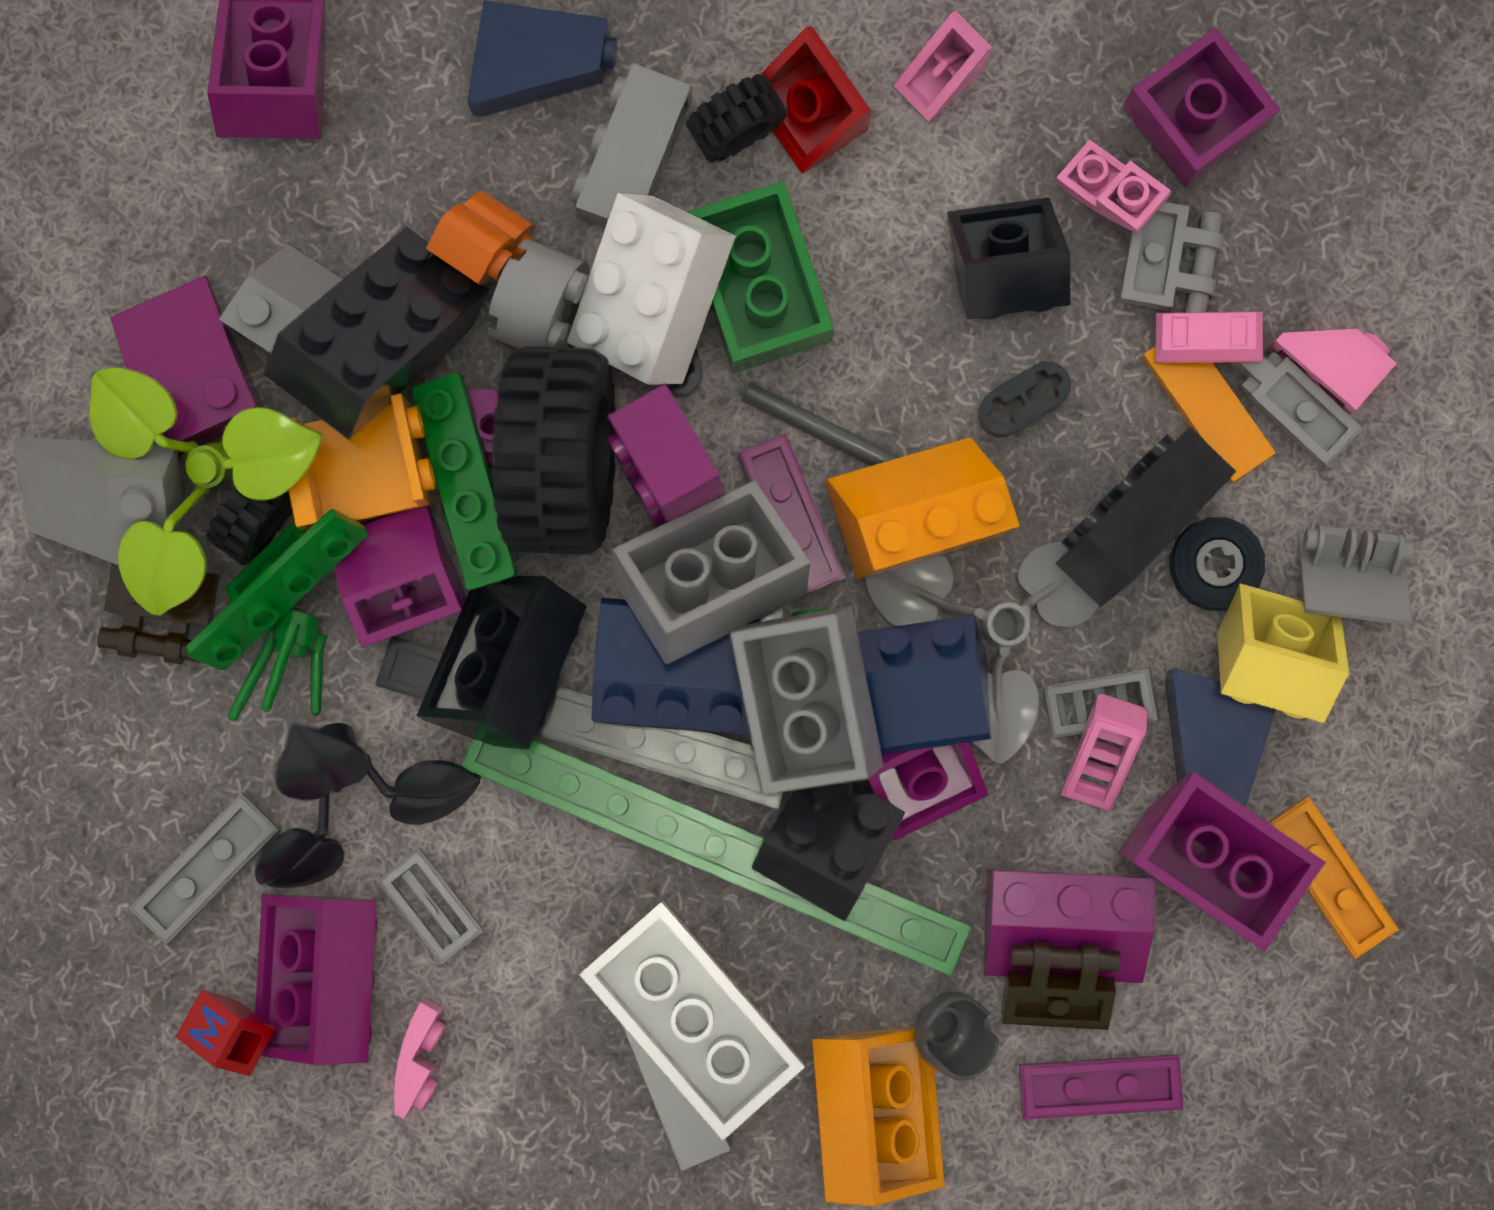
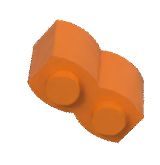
M481 190L471 196L464 204L459 203L453 206L442 216L426 249L477 284L483 285L491 278L499 281L510 257L518 261L521 260L527 250L518 246L525 239L535 241L531 238V235L536 225L484 190Z

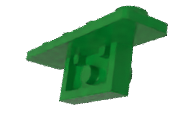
M452 373L413 387L412 395L415 406H418L421 412L425 429L424 438L443 503L444 520L452 535L466 588L476 590L516 577L518 570L512 549L503 542L501 532L498 531L496 522L497 511L494 510L493 500L494 484L492 483V477L463 375Z
M334 509L328 510L306 532L297 528L294 520L224 587L232 603L186 646L189 657L216 669L226 670L367 537L368 533L364 525Z

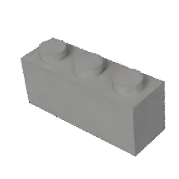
M632 63L627 78L622 76L617 78L609 100V106L615 107L608 126L602 123L599 124L590 148V153L596 155L589 173L580 172L572 191L571 200L577 202L575 208L579 219L606 228L617 193L654 196L692 101L690 84Z

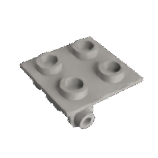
M1320 524L1315 529L1306 528L1304 537H1299L1298 543L1304 613L1412 626L1413 618L1405 561L1411 562L1414 553L1413 541L1405 540L1403 534L1377 533L1373 544L1372 531L1365 530L1360 543H1357V530L1349 528L1347 533L1346 529L1325 527Z

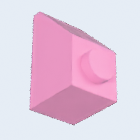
M1358 329L1282 333L1266 348V351L1269 353L1274 351L1283 359L1288 357L1348 414L1358 409L1397 364L1388 356L1390 353L1389 348L1382 340L1368 332L1363 334Z

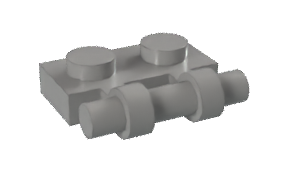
M1164 202L1138 233L1130 230L1118 302L1170 311L1173 307L1175 292L1188 296L1185 312H1206L1208 299L1214 298L1217 283L1216 280L1212 279L1216 254L1222 252L1224 235L1220 233L1222 215L1216 212H1203L1199 229L1187 227L1190 206ZM1183 247L1195 250L1192 274L1179 272Z

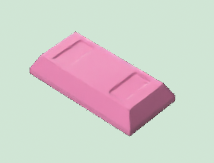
M1263 311L1156 313V363L1263 362Z

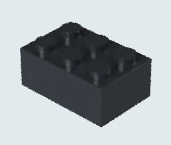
M1190 426L1175 440L1167 433L1129 470L1121 482L1106 494L1095 506V509L1062 540L1061 544L1068 550L1055 564L1102 607L1131 584L1237 471Z

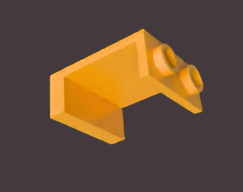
M401 393L391 395L392 404L386 406L350 440L324 420L303 424L296 417L291 418L323 435L322 443L312 465L305 475L288 490L296 527L306 532L331 509L355 521H361L431 505L428 491L436 489V480L430 458L421 459L417 439L425 437V429L419 407H410L409 401Z

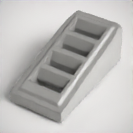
M1151 668L1044 686L1053 738L1083 733L1088 720L1084 690L1089 689L1094 690L1096 700L1099 694L1106 695L1105 687L1115 685L1117 699L1129 702L1126 683L1136 682L1140 706L1148 711L1147 723L1160 720ZM1073 693L1078 723L1067 724L1062 694Z

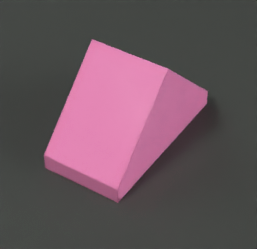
M954 11L944 21L893 87L930 122L986 69L992 47L957 11Z

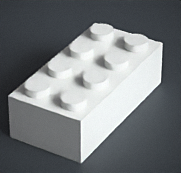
M663 900L579 974L722 1140L728 1137L805 1068L803 1060Z

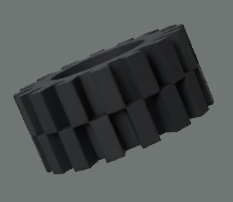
M756 74L751 79L750 77L743 78L737 85L733 83L727 86L726 91L721 94L717 92L711 96V101L702 103L697 107L699 111L693 112L688 117L690 120L686 121V126L706 160L714 163L717 160L719 162L725 160L731 154L734 156L745 147L748 148L753 145L758 139L767 137L769 131L777 129L781 125L780 122L786 119L788 111L767 76Z
M237 488L235 490L231 489L226 495L228 498L225 503L220 504L217 508V516L212 518L209 523L210 528L206 532L207 540L239 564H249L255 556L264 550L266 544L269 545L274 539L273 536L282 528L285 519L291 516L293 510L291 509L289 491L272 499L255 500L242 495Z

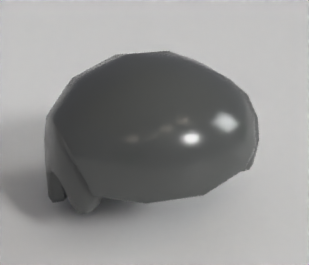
M951 992L936 997L922 1008L918 1015L914 1038L917 1051L922 1060L933 1069L954 1080L975 1079L990 1067L999 1046L998 1037L994 1035L988 1025L987 1017L990 1015V1012L981 1003L964 993Z

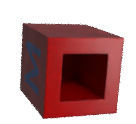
M201 989L175 1037L213 1067L250 1076L276 1028L237 1000Z

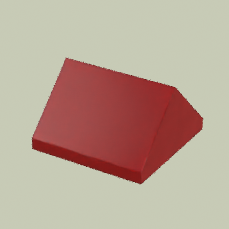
M812 26L806 27L761 73V76H767L788 111L786 119L781 121V125L777 129L772 130V132L802 174L868 131L871 116L870 108Z

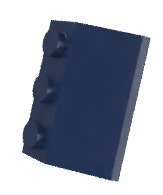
M601 597L593 673L591 721L751 735L731 634L728 633L666 665L626 600ZM761 617L748 624L761 622Z
M975 614L857 632L881 755L991 739L987 653Z

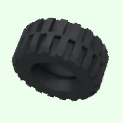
M522 347L511 353L503 366L502 381L499 382L497 390L498 401L494 412L495 428L494 437H492L494 510L497 511L496 522L498 531L501 532V539L516 552L589 555L602 546V542L605 541L606 528L609 526L610 507L613 501V481L616 466L615 452L607 440V437L615 433L608 415L615 412L616 407H614L615 391L614 384L612 383L611 366L608 365L607 357L595 349Z

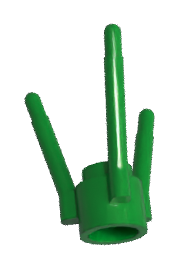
M288 610L275 625L269 628L267 638L228 713L229 720L235 721L238 719L273 650L278 652L265 690L266 693L261 709L264 712H269L272 709L289 657L305 659L307 650H311L310 711L313 715H318L321 712L323 651L327 635L318 633L321 623L320 618L303 612Z

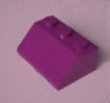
M1193 771L1188 773L1146 810L1118 851L1131 862L1264 952L1326 863Z
M988 869L984 975L1007 976V971L1029 972V967L1010 966V946H1031L1032 941L1035 940L1049 941L1051 947L1080 948L1081 943L1098 944L1099 950L1119 951V972L1098 971V976L1114 977L1115 982L1143 983L1154 934L1156 878ZM1050 969L1049 973L1077 975V970Z
M262 894L255 1013L275 1027L276 1030L261 1056L313 1066L368 1063L369 1043L372 1036L370 1014L371 995L375 981L373 958L374 939L377 932V900Z

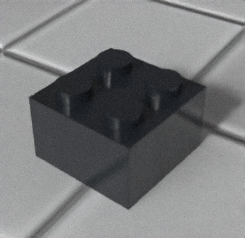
M852 781L796 789L791 794L763 841L751 869L845 922L906 812Z

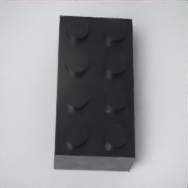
M405 227L277 334L264 371L266 377L348 440L392 402L391 395L402 393L470 331L490 290L484 285L477 284L426 249L428 242L408 227Z

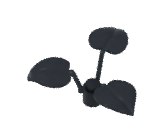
M293 723L284 751L276 764L274 773L277 789L289 798L305 801L319 799L318 827L313 834L305 829L293 828L273 838L264 847L257 859L255 866L256 881L260 885L267 884L270 887L296 888L320 882L336 873L344 861V851L339 841L325 838L329 828V798L331 791L339 793L342 787L354 785L368 775L384 797L393 799L389 805V812L394 820L405 824L422 825L441 819L458 809L477 789L481 776L453 762L427 760L405 769L397 777L395 787L388 785L374 768L370 755L366 754L358 746L354 730L351 726L343 723H333L317 729Z

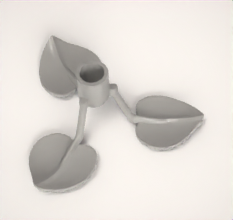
M1053 542L1035 548L1022 560L1017 571V580L1020 587L1030 597L1025 599L1021 606L1016 603L1006 602L984 610L943 599L951 591L954 580L952 568L944 555L864 579L867 592L875 608L893 626L934 621L937 617L938 607L964 616L975 614L976 619L980 620V632L983 638L989 644L997 647V653L992 663V674L988 672L991 739L971 743L994 763L1002 764L1017 753L1028 739L1039 711V693L1032 677L1022 670H1009L1002 673V665L1005 658L1010 654V646L1021 643L1029 633V613L1031 607L1036 605L1039 617L1047 624L1055 627L1070 628L1088 620L1099 606L1055 564L1068 550L1061 542Z

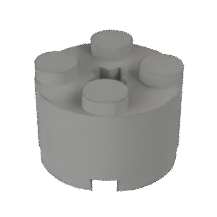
M525 239L518 247L527 251L520 261L510 257L499 278L489 309V315L498 318L497 328L487 326V334L493 339L518 349L522 347L574 348L573 345L567 343L590 275L589 265L585 261L533 240Z

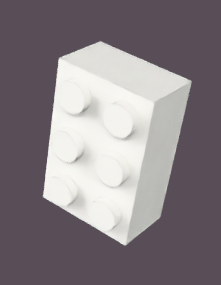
M617 193L567 343L577 348L597 350L607 357L609 365L647 385L683 384L735 235L654 196Z

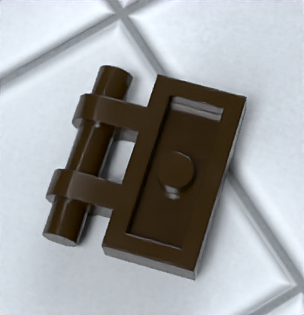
M112 563L104 611L124 614V619L120 629L100 628L97 640L98 647L117 650V654L124 657L135 658L140 653L164 657L166 663L182 665L185 660L199 662L190 658L186 650V646L192 641L188 639L190 624L208 626L212 622L220 576L206 573L202 585L191 598L159 616L149 613L135 601L123 582L119 565ZM144 617L171 621L168 635L142 633Z
M1035 940L1032 941L1031 946H1010V966L1029 967V972L1007 971L1001 1008L1002 1024L1109 1029L1116 995L1114 977L1098 976V971L1118 973L1120 969L1119 951L1099 950L1098 944L1081 943L1080 948L1051 947L1049 941ZM1049 970H1077V975L1049 973Z

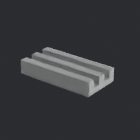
M417 848L377 880L378 884L441 965L485 931L421 848ZM416 863L468 930L461 935L410 870ZM401 876L450 938L452 943L446 948L443 947L394 884L397 878Z

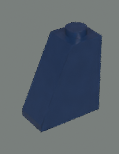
M484 0L467 99L472 115L483 117L602 84L604 69H614L618 44L616 37H610L608 19Z
M1178 668L1169 670L1165 678L1177 783L1193 771L1246 807L1276 709L1255 703L1244 704L1238 702L1231 696L1221 694L1220 682Z

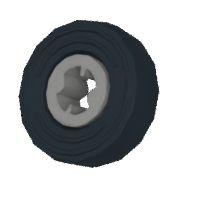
M1208 517L1191 524L1176 539L1170 553V575L1177 591L1190 604L1207 611L1228 610L1240 583L1259 589L1265 574V553L1258 537L1246 525L1227 517ZM1210 550H1217L1221 558L1229 557L1231 568L1228 567L1223 570L1227 575L1225 578H1217L1215 570L1206 571L1204 560L1212 558V555L1208 553Z

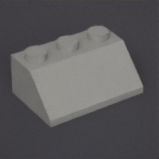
M287 244L247 276L219 320L232 332L270 356L277 334L343 279Z

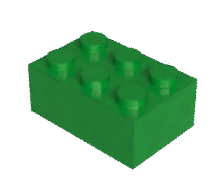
M784 180L687 212L735 235L711 304L733 374L832 342L834 327Z

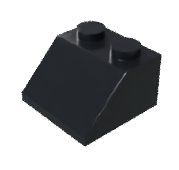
M1049 197L947 212L959 295L967 320L976 318L994 319L1004 314L1025 311L1045 312L1054 307L1071 305L1070 251Z

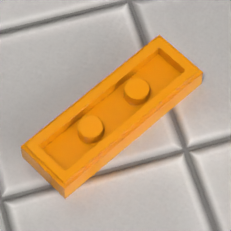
M1156 346L1141 356L1188 425L1237 471L1228 480L1230 484L1276 454L1213 363H1156Z
M1304 797L1268 822L1326 862L1306 891L1353 959H1357L1399 930L1310 797Z

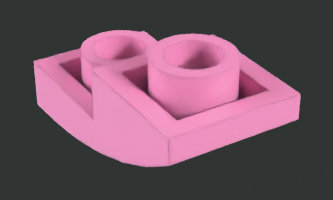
M1090 139L1056 177L1057 184L1072 197L1105 218L1135 233L1141 230L1171 195L1169 188L1132 161L1124 165Z
M427 998L419 1003L410 1021L397 1063L394 1085V1111L397 1116L403 1119L411 1113L414 1107L423 1111L438 1085V1082L430 1078L437 1065L422 1058L419 1054L422 1049L431 1053L439 1041L446 1025L438 1020L445 1008Z

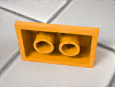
M971 437L825 480L857 581L1001 537L1020 527L1004 476Z
M916 1027L841 1033L812 1039L826 1202L877 1206L945 1187L935 1069L926 1064L917 1051L914 1038Z

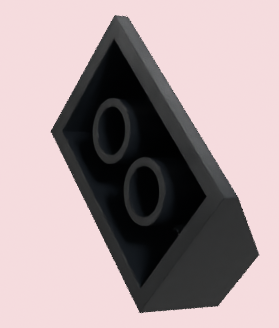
M516 576L476 590H469L462 611H460L416 716L429 723L495 747L529 750L533 738L539 730L540 721L552 691L559 681L560 672L571 644L578 634L579 625L587 606L545 576Z

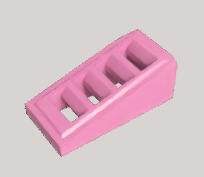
M1105 694L1097 696L1067 773L1061 796L1109 812L1112 811L1146 734L1148 719L1146 708ZM1097 737H1098V738H1101V739H1104V740H1107V741H1110V742H1113V743L1122 745L1123 747H1122V749H1121V748H1118V747H1115V746H1112V745H1109V744H1106V743L1097 741L1096 739H1097ZM1092 757L1113 764L1115 768L1089 760L1088 758ZM1081 774L1107 781L1109 784L1105 787L1080 777Z

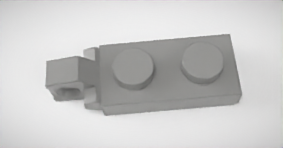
M1273 351L1266 358L1263 356V362H1229L1247 378L1240 385V388L1248 394L1247 398L1322 468L1327 467L1363 429L1357 421L1288 357L1283 359Z

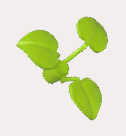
M111 367L96 371L91 381L89 415L92 431L101 446L109 453L127 459L145 456L152 449L154 442L163 448L185 452L188 455L185 462L186 473L189 479L196 484L195 490L166 519L163 528L154 522L142 520L134 523L123 536L118 552L119 570L127 590L135 601L149 613L161 616L171 608L191 598L198 591L206 575L207 562L205 553L200 543L191 534L173 530L177 522L199 499L209 493L211 487L233 479L235 487L242 495L255 500H267L282 495L291 489L308 471L319 451L323 435L316 430L301 425L281 412L270 408L256 407L241 411L235 415L226 426L223 440L199 446L194 441L183 442L169 439L162 433L168 431L176 423L178 410L173 397L161 383L144 373L128 368Z

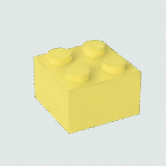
M1240 583L1217 632L1221 694L1231 696L1236 701L1244 704L1255 703L1280 710L1293 718H1308L1325 723L1349 675L1342 617L1304 613L1303 601Z

